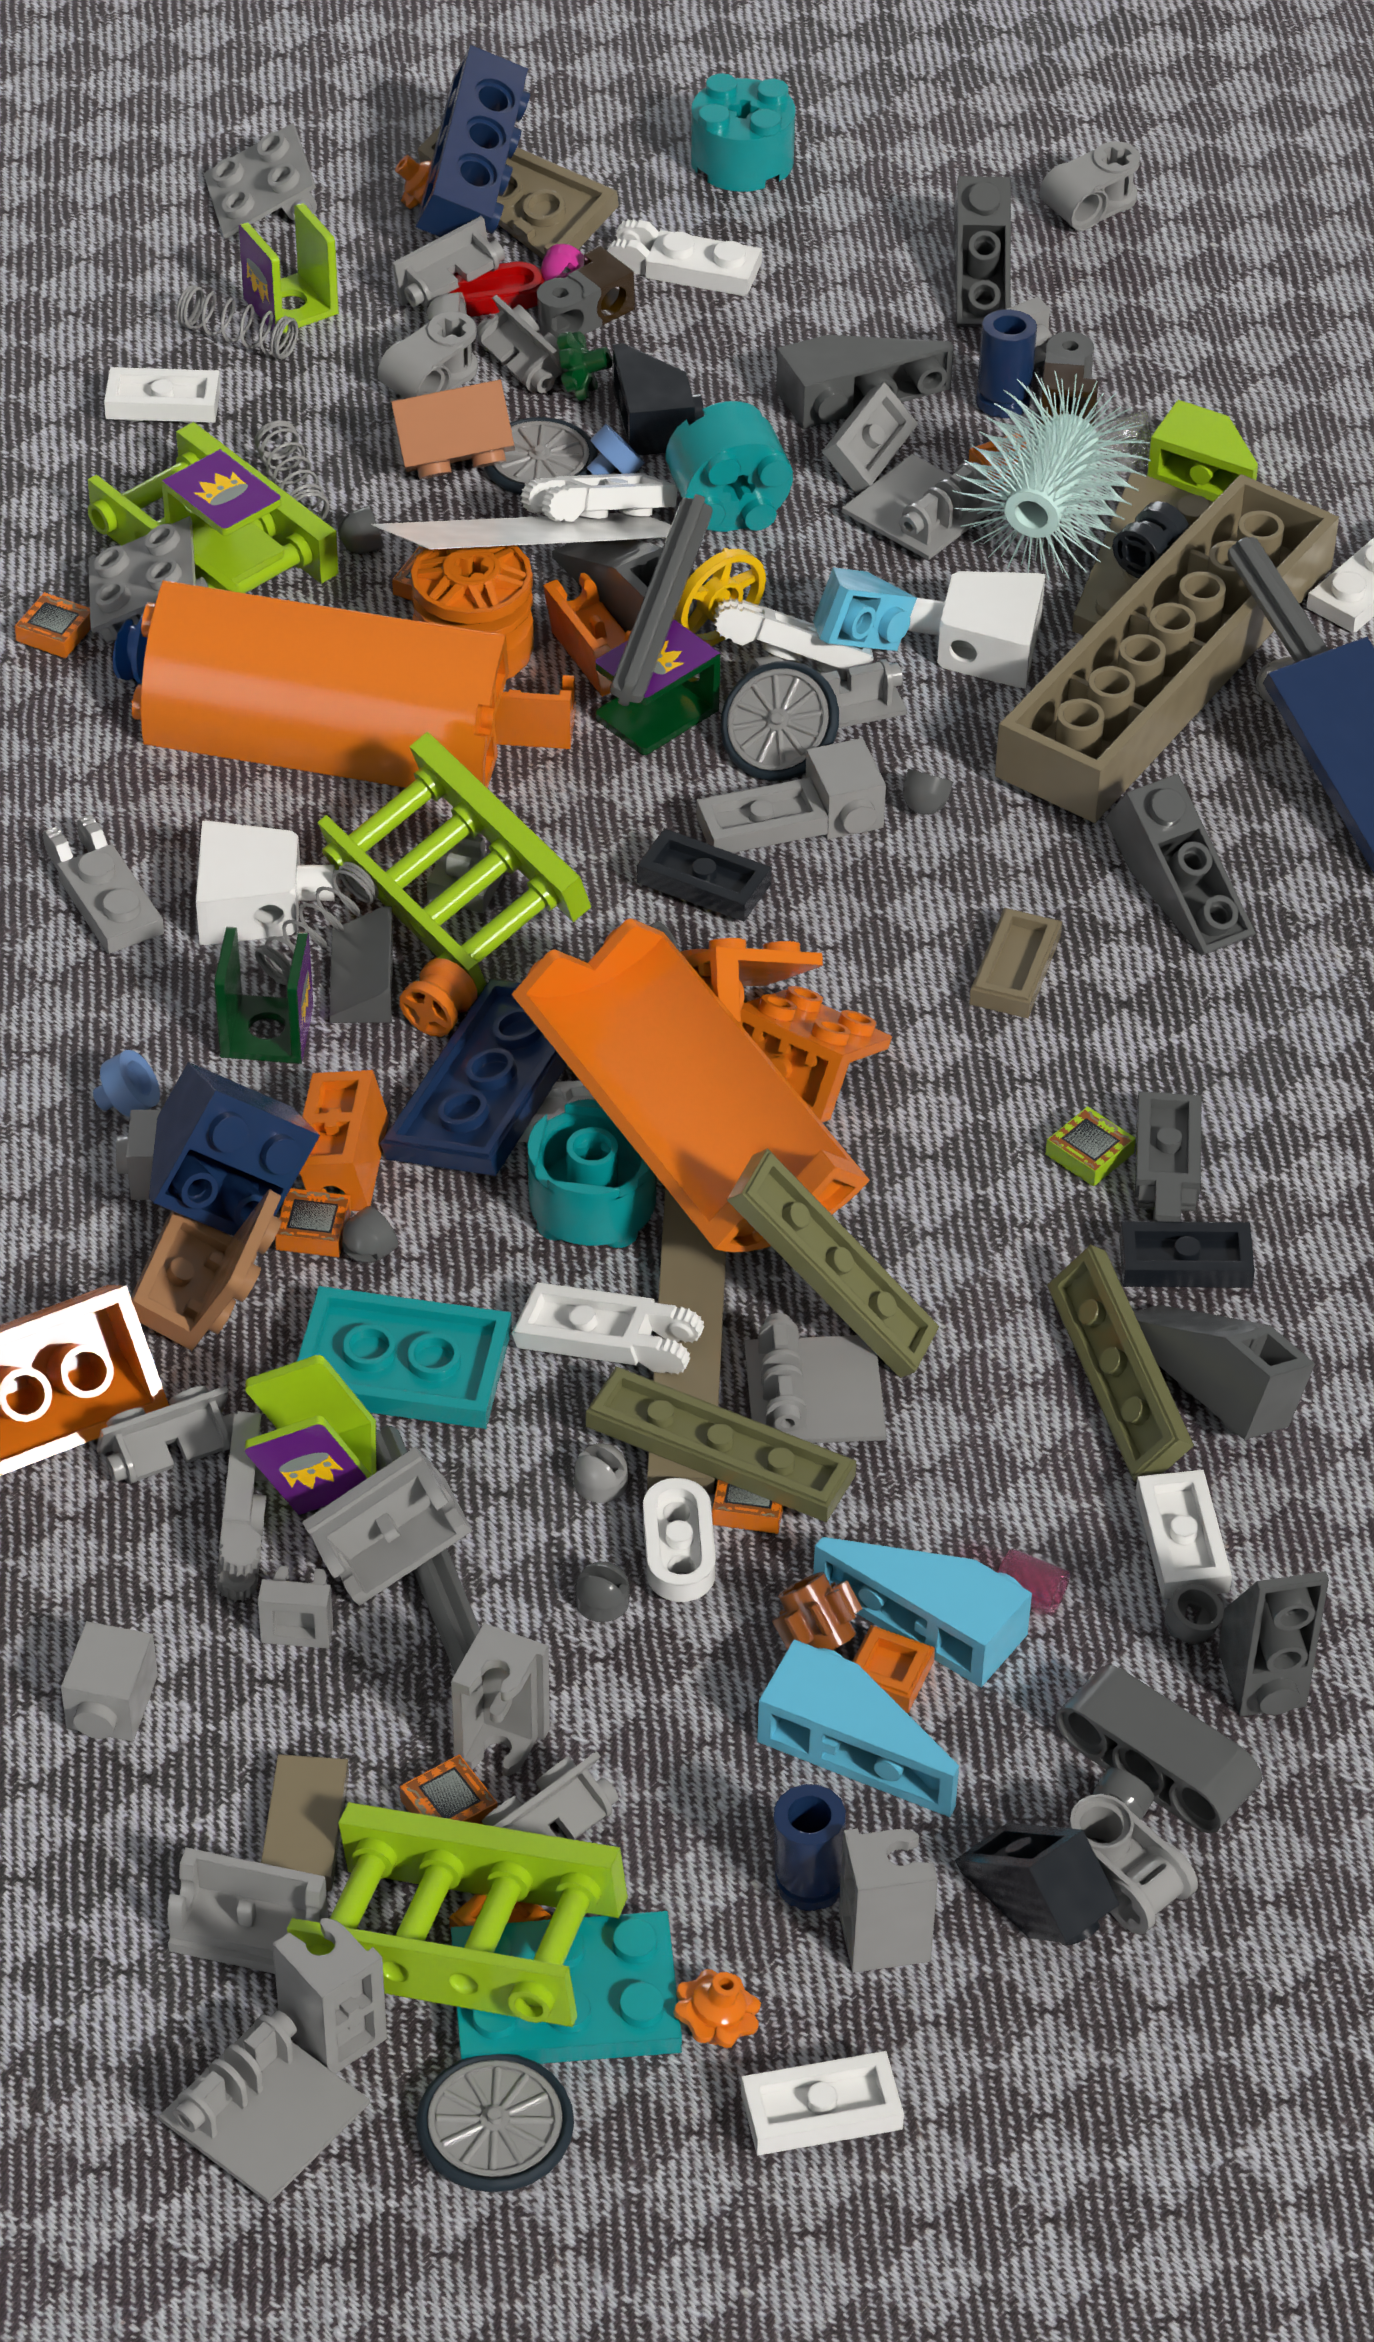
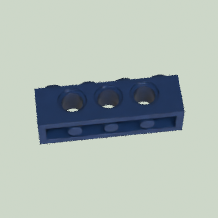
M473 45L469 46L452 78L416 228L442 237L482 216L485 220L486 232L489 234L495 232L504 208L503 204L497 202V197H502L513 170L512 166L506 164L507 158H512L522 132L521 129L514 127L515 122H520L530 99V92L523 90L528 68Z

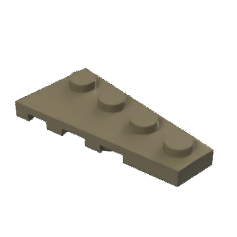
M440 126L418 148L420 163L432 160ZM517 147L512 158H507L506 164L512 166L513 170L502 197H497V202L504 205L498 225L541 259H544L547 250L556 244L571 245L579 250L619 206L617 190Z
M1131 473L1127 483L1139 491L1125 487L1121 498L1132 504V506L1119 502L1115 513L1125 520L1113 516L1109 528L1119 533L1127 524L1135 522V517L1149 503L1155 501L1167 502L1176 507L1185 516L1189 526H1191L1213 502L1147 475L1144 477ZM1107 531L1103 544L1110 547V549L1101 545L1097 555L1099 561L1095 560L1074 612L1072 631L1083 636L1139 580L1128 574L1114 557L1112 544L1117 534Z

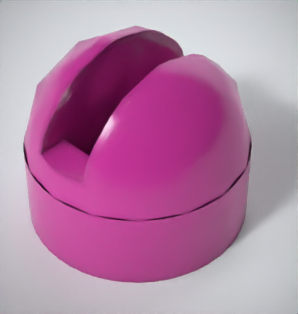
M556 244L551 246L547 250L541 265L542 277L545 281L553 278L567 277L568 274L584 266V255L571 245ZM566 267L571 270L568 273L562 272Z

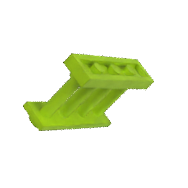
M195 422L176 431L178 448L176 464L121 494L97 474L88 479L90 499L88 515L90 521L99 533L107 534L122 546L147 535L157 526L165 524V517L155 521L141 510L163 497V479L221 449L281 496V506L252 523L284 547V557L236 584L194 551L196 579L203 577L209 588L247 593L293 566L303 569L321 584L339 574L336 530Z
M427 731L409 746L419 768L414 773L416 780L349 835L331 818L325 815L317 822L327 842L322 852L329 863L335 865L336 871L339 870L343 862H351L361 867L377 885L379 891L377 898L385 906H392V913L437 958L448 959L466 970L474 980L477 987V996L479 997L487 984L478 963L544 908L551 911L557 906L574 922L591 908V904L580 876ZM443 797L453 806L451 809L453 816L386 872L366 854L370 848L428 800L433 799L437 802ZM481 833L491 843L489 845L491 852L423 909L403 890V888L467 835L474 838ZM519 870L530 880L527 882L529 889L460 946L441 927L444 922L507 871L513 874Z
M348 1802L338 1824L348 1872H351V1875L329 1919L342 1924L366 1951L374 1948L382 1956L384 1994L513 2016L528 2022H546L573 2027L577 2018V2010L569 1966L563 1964L586 1913L619 1918L628 1895L620 1847ZM383 1878L419 1884L395 1936L357 1929L380 1879ZM448 1890L487 1896L464 1948L425 1941ZM519 1901L556 1908L533 1960L494 1953L514 1906ZM291 1918L287 1927V1933H291L306 1943V1948L310 1953L321 1956L330 1953L334 1949L335 1945L324 1938L319 1922Z

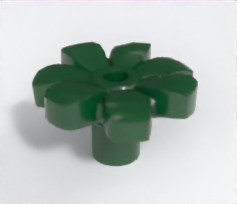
M580 331L560 333L557 338V345L560 350L559 360L561 368L567 369L562 374V383L567 392H575V396L579 401L590 398L589 391H594L598 388L594 372L612 367L611 353L607 347L589 351L586 347V337Z

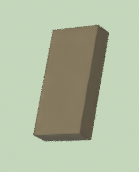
M1004 908L971 987L969 1004L1029 1019L1061 938L1062 921Z
M278 1754L261 1863L325 1876L326 1891H332L340 1840L338 1822L344 1812L349 1777L348 1759Z

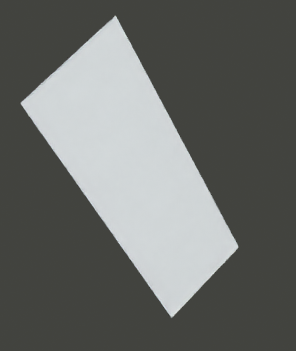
M608 513L607 518L601 519L579 516L574 522H559L549 519L548 516L371 524L428 549L667 538L671 527L670 524L650 516H631L623 513Z

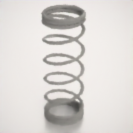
M195 285L188 286L182 292L176 308V319L180 326L192 330L203 326L207 335L215 336L222 332L225 340L230 343L236 342L241 338L246 348L252 349L260 345L264 354L273 355V357L281 360L287 358L292 353L298 338V324L294 318L284 316L276 323L271 335V351L269 352L263 347V341L267 337L273 323L272 311L266 312L261 320L259 342L249 345L245 342L244 335L248 331L254 317V307L252 304L248 305L243 311L240 321V335L237 338L231 339L225 334V328L229 325L235 311V301L233 298L227 300L223 307L221 329L217 332H211L207 329L206 322L211 317L216 305L217 298L215 292L209 293L206 299L202 288ZM196 292L195 306L187 320L188 304L192 295ZM213 296L211 309L205 318L208 301ZM232 302L229 317L224 324L227 307ZM249 308H251L248 323L245 329L243 330L246 314ZM202 313V323L193 326ZM270 315L267 329L262 336L265 320ZM288 325L287 333L282 343L279 345L282 333L285 327ZM289 338L287 346L282 351V353L279 354V350L285 345L286 341Z
M283 420L271 421L259 429L254 440L255 447L264 465H266V471L272 482L276 485L280 483V488L283 490L284 485L298 483L310 474L314 478V484L299 486L291 492L290 496L297 501L308 496L319 497L318 502L307 509L312 510L316 508L323 500V509L317 516L324 520L329 512V501L321 486L317 485L318 477L311 471L309 459L305 458V449L299 444V435L293 424ZM279 426L288 428H282L272 432L270 435L266 437V439L262 442V445L260 447V441L262 439V436L267 431ZM280 432H290L293 434L291 442L278 446L272 452L264 450L267 441L275 434ZM297 447L301 450V456L287 458L278 467L270 464L271 460L283 459L289 456ZM299 459L294 465L282 467L288 461ZM302 461H305L308 465L307 470L293 472L284 481L276 478L278 471L292 469ZM305 473V475L297 480L288 481L294 475ZM306 487H311V489H309V490L301 491V492H299L298 494L294 495V494H295L296 492H298L300 489H303V488H306Z
M343 862L339 870L335 871L332 876L335 889L324 886L317 888L316 902L318 905L311 903L301 904L299 908L301 922L296 920H286L283 922L282 931L285 939L271 936L266 939L265 945H260L259 948L255 949L257 962L271 978L283 985L288 984L291 963L278 950L269 946L270 941L277 940L288 945L294 953L295 945L291 943L287 935V924L293 923L303 927L320 947L327 948L326 941L307 925L302 912L305 907L319 910L335 929L344 931L341 922L322 906L319 898L321 891L328 890L337 894L351 912L360 915L358 906L339 890L336 883L338 874H340L341 880L349 891L361 901L373 903V900L378 897L377 885L361 867L351 862ZM265 955H266L267 957H269V959H270V961L272 962V964L274 965V967L269 963V961L266 959Z

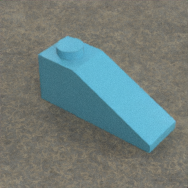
M822 1537L815 1545L813 1574L824 1572L830 1584L835 1582L837 1585L848 1580L863 1608L856 1614L884 1630L935 1647V1661L979 1687H982L1028 1635L1032 1593L1023 1588L1010 1575L997 1573L975 1559Z
M794 1639L759 1699L757 1742L950 1818L956 1804L959 1766L857 1663L844 1659L833 1650L815 1648Z

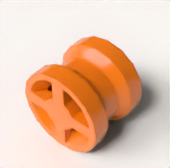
M435 958L423 967L419 974V981L410 983L399 997L400 1007L404 1016L418 1030L430 1036L442 1037L447 1035L458 1021V1014L468 1011L477 999V987L467 971L457 963L448 959Z

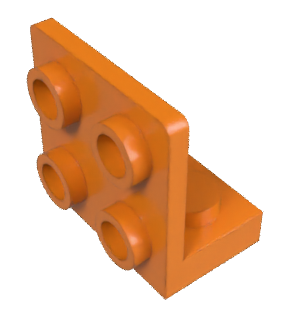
M719 938L709 941V949L680 951L739 1023L741 1022V1010L744 1004L743 986H767L823 966L822 953L801 952L800 943L794 941L770 942L764 944L763 949L746 948L745 939Z
M789 986L786 990L770 995L765 994L761 998L745 1002L741 1010L740 1025L822 1123L831 1119L849 1063L887 1050L892 1039L891 1035L875 1028L876 1021L871 1017L850 1010L838 1012L823 1005V997L807 988Z

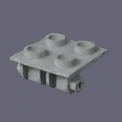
M294 123L277 132L267 134L258 143L233 157L221 160L214 168L203 173L225 239L239 232L240 224L248 222L251 225L281 207L288 217L294 221V206L304 203L313 214L317 210L315 198L310 193L311 190L316 188Z
M911 454L843 506L842 512L923 558L930 560L973 526L962 525L978 522L991 512L985 511L977 514L984 510L968 512L972 510L960 511L963 509L954 508H985L999 504L972 496L968 497V495H961L952 491L985 494L984 488L956 475L978 480L987 479L986 476L969 463H962L956 468L955 473L950 475Z
M190 516L173 524L157 526L141 538L122 546L109 547L97 557L88 560L91 630L93 633L100 631L108 643L116 640L119 629L127 619H132L134 624L137 625L148 602L156 603L163 580L209 587L203 577L198 579L195 577L193 526Z
M774 1313L769 1315L765 1319V1323L760 1327L759 1339L744 1340L752 1420L810 1443L887 1440L878 1356L859 1335L799 1338L798 1327L791 1321L790 1317L784 1313Z
M278 2010L271 2016L260 2015L254 2024L234 2044L229 2045L224 2050V2053L218 2059H215L209 2065V2068L187 2089H184L178 2095V2098L159 2115V2120L269 2204L370 2104L369 2098L291 2041V2037L297 2032L296 2026L285 2013Z

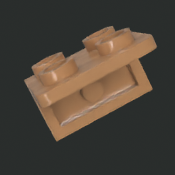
M269 1189L233 1237L172 1211L166 1219L131 1295L139 1322L191 1351L208 1330L219 1334L231 1315L236 1300L243 1302L260 1274L261 1267L253 1263L257 1252L263 1255L279 1231L282 1220L273 1215L281 1195Z

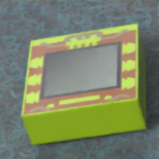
M1087 1106L1047 1139L1045 1155L1094 1187L1134 1154L1136 1138Z

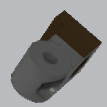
M598 246L585 253L583 267L568 274L565 278H553L539 286L537 290L540 333L545 336L550 332L556 338H558L560 333L569 331L571 333L580 331L585 335L635 310L634 271L602 246Z
M1061 332L1053 335L1047 342L1043 383L1048 396L1047 385L1049 386L1054 408L1055 392L1058 415H1060L1061 400L1055 371L1061 397V378L1063 380L1065 414L1068 388L1069 414L1072 411L1075 375L1077 374L1074 413L1082 384H1084L1076 416H1079L1096 381L1099 380L1091 379L1094 344L1089 337L1081 333ZM1098 382L1083 413V419L1086 418L1097 402ZM1042 389V407L1046 411V407H1048V414L1053 418L1049 401ZM1095 417L1089 422L1090 424L1095 421Z

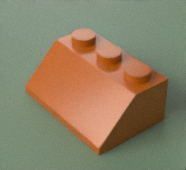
M106 1285L0 1325V1476L99 1438L101 1429L107 1427V1421L121 1412L133 1408H144L145 1413H149L169 1406L126 1285Z

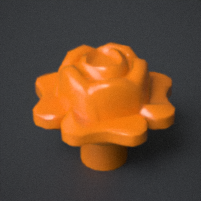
M406 155L395 168V172L406 180L401 202L409 209L414 208L418 204L421 205L432 160L417 163L409 155Z
M705 1969L696 1980L681 1982L677 1986L676 1996L680 2001L675 2005L674 2016L689 2027L693 2038L697 2042L731 2048L739 2037L753 2035L757 2032L759 2021L755 2015L760 2010L761 2002L757 1997L745 1990L740 1977L729 1972L716 1973L711 1969Z

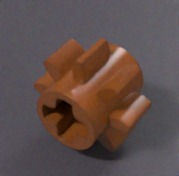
M819 1572L800 1580L779 1594L778 1597L784 1609L779 1612L780 1616L772 1620V1623L787 1650L794 1639L815 1648L834 1650L856 1635L850 1621L855 1619L854 1614L863 1608L848 1580L837 1585L835 1582L830 1584L824 1572Z

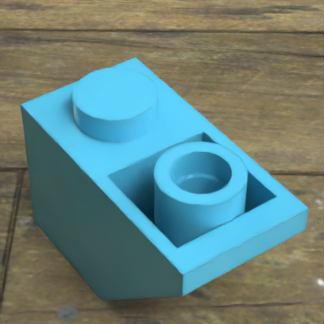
M833 567L813 622L819 639L828 644L897 651L901 639L909 629L910 616L917 597L869 572Z

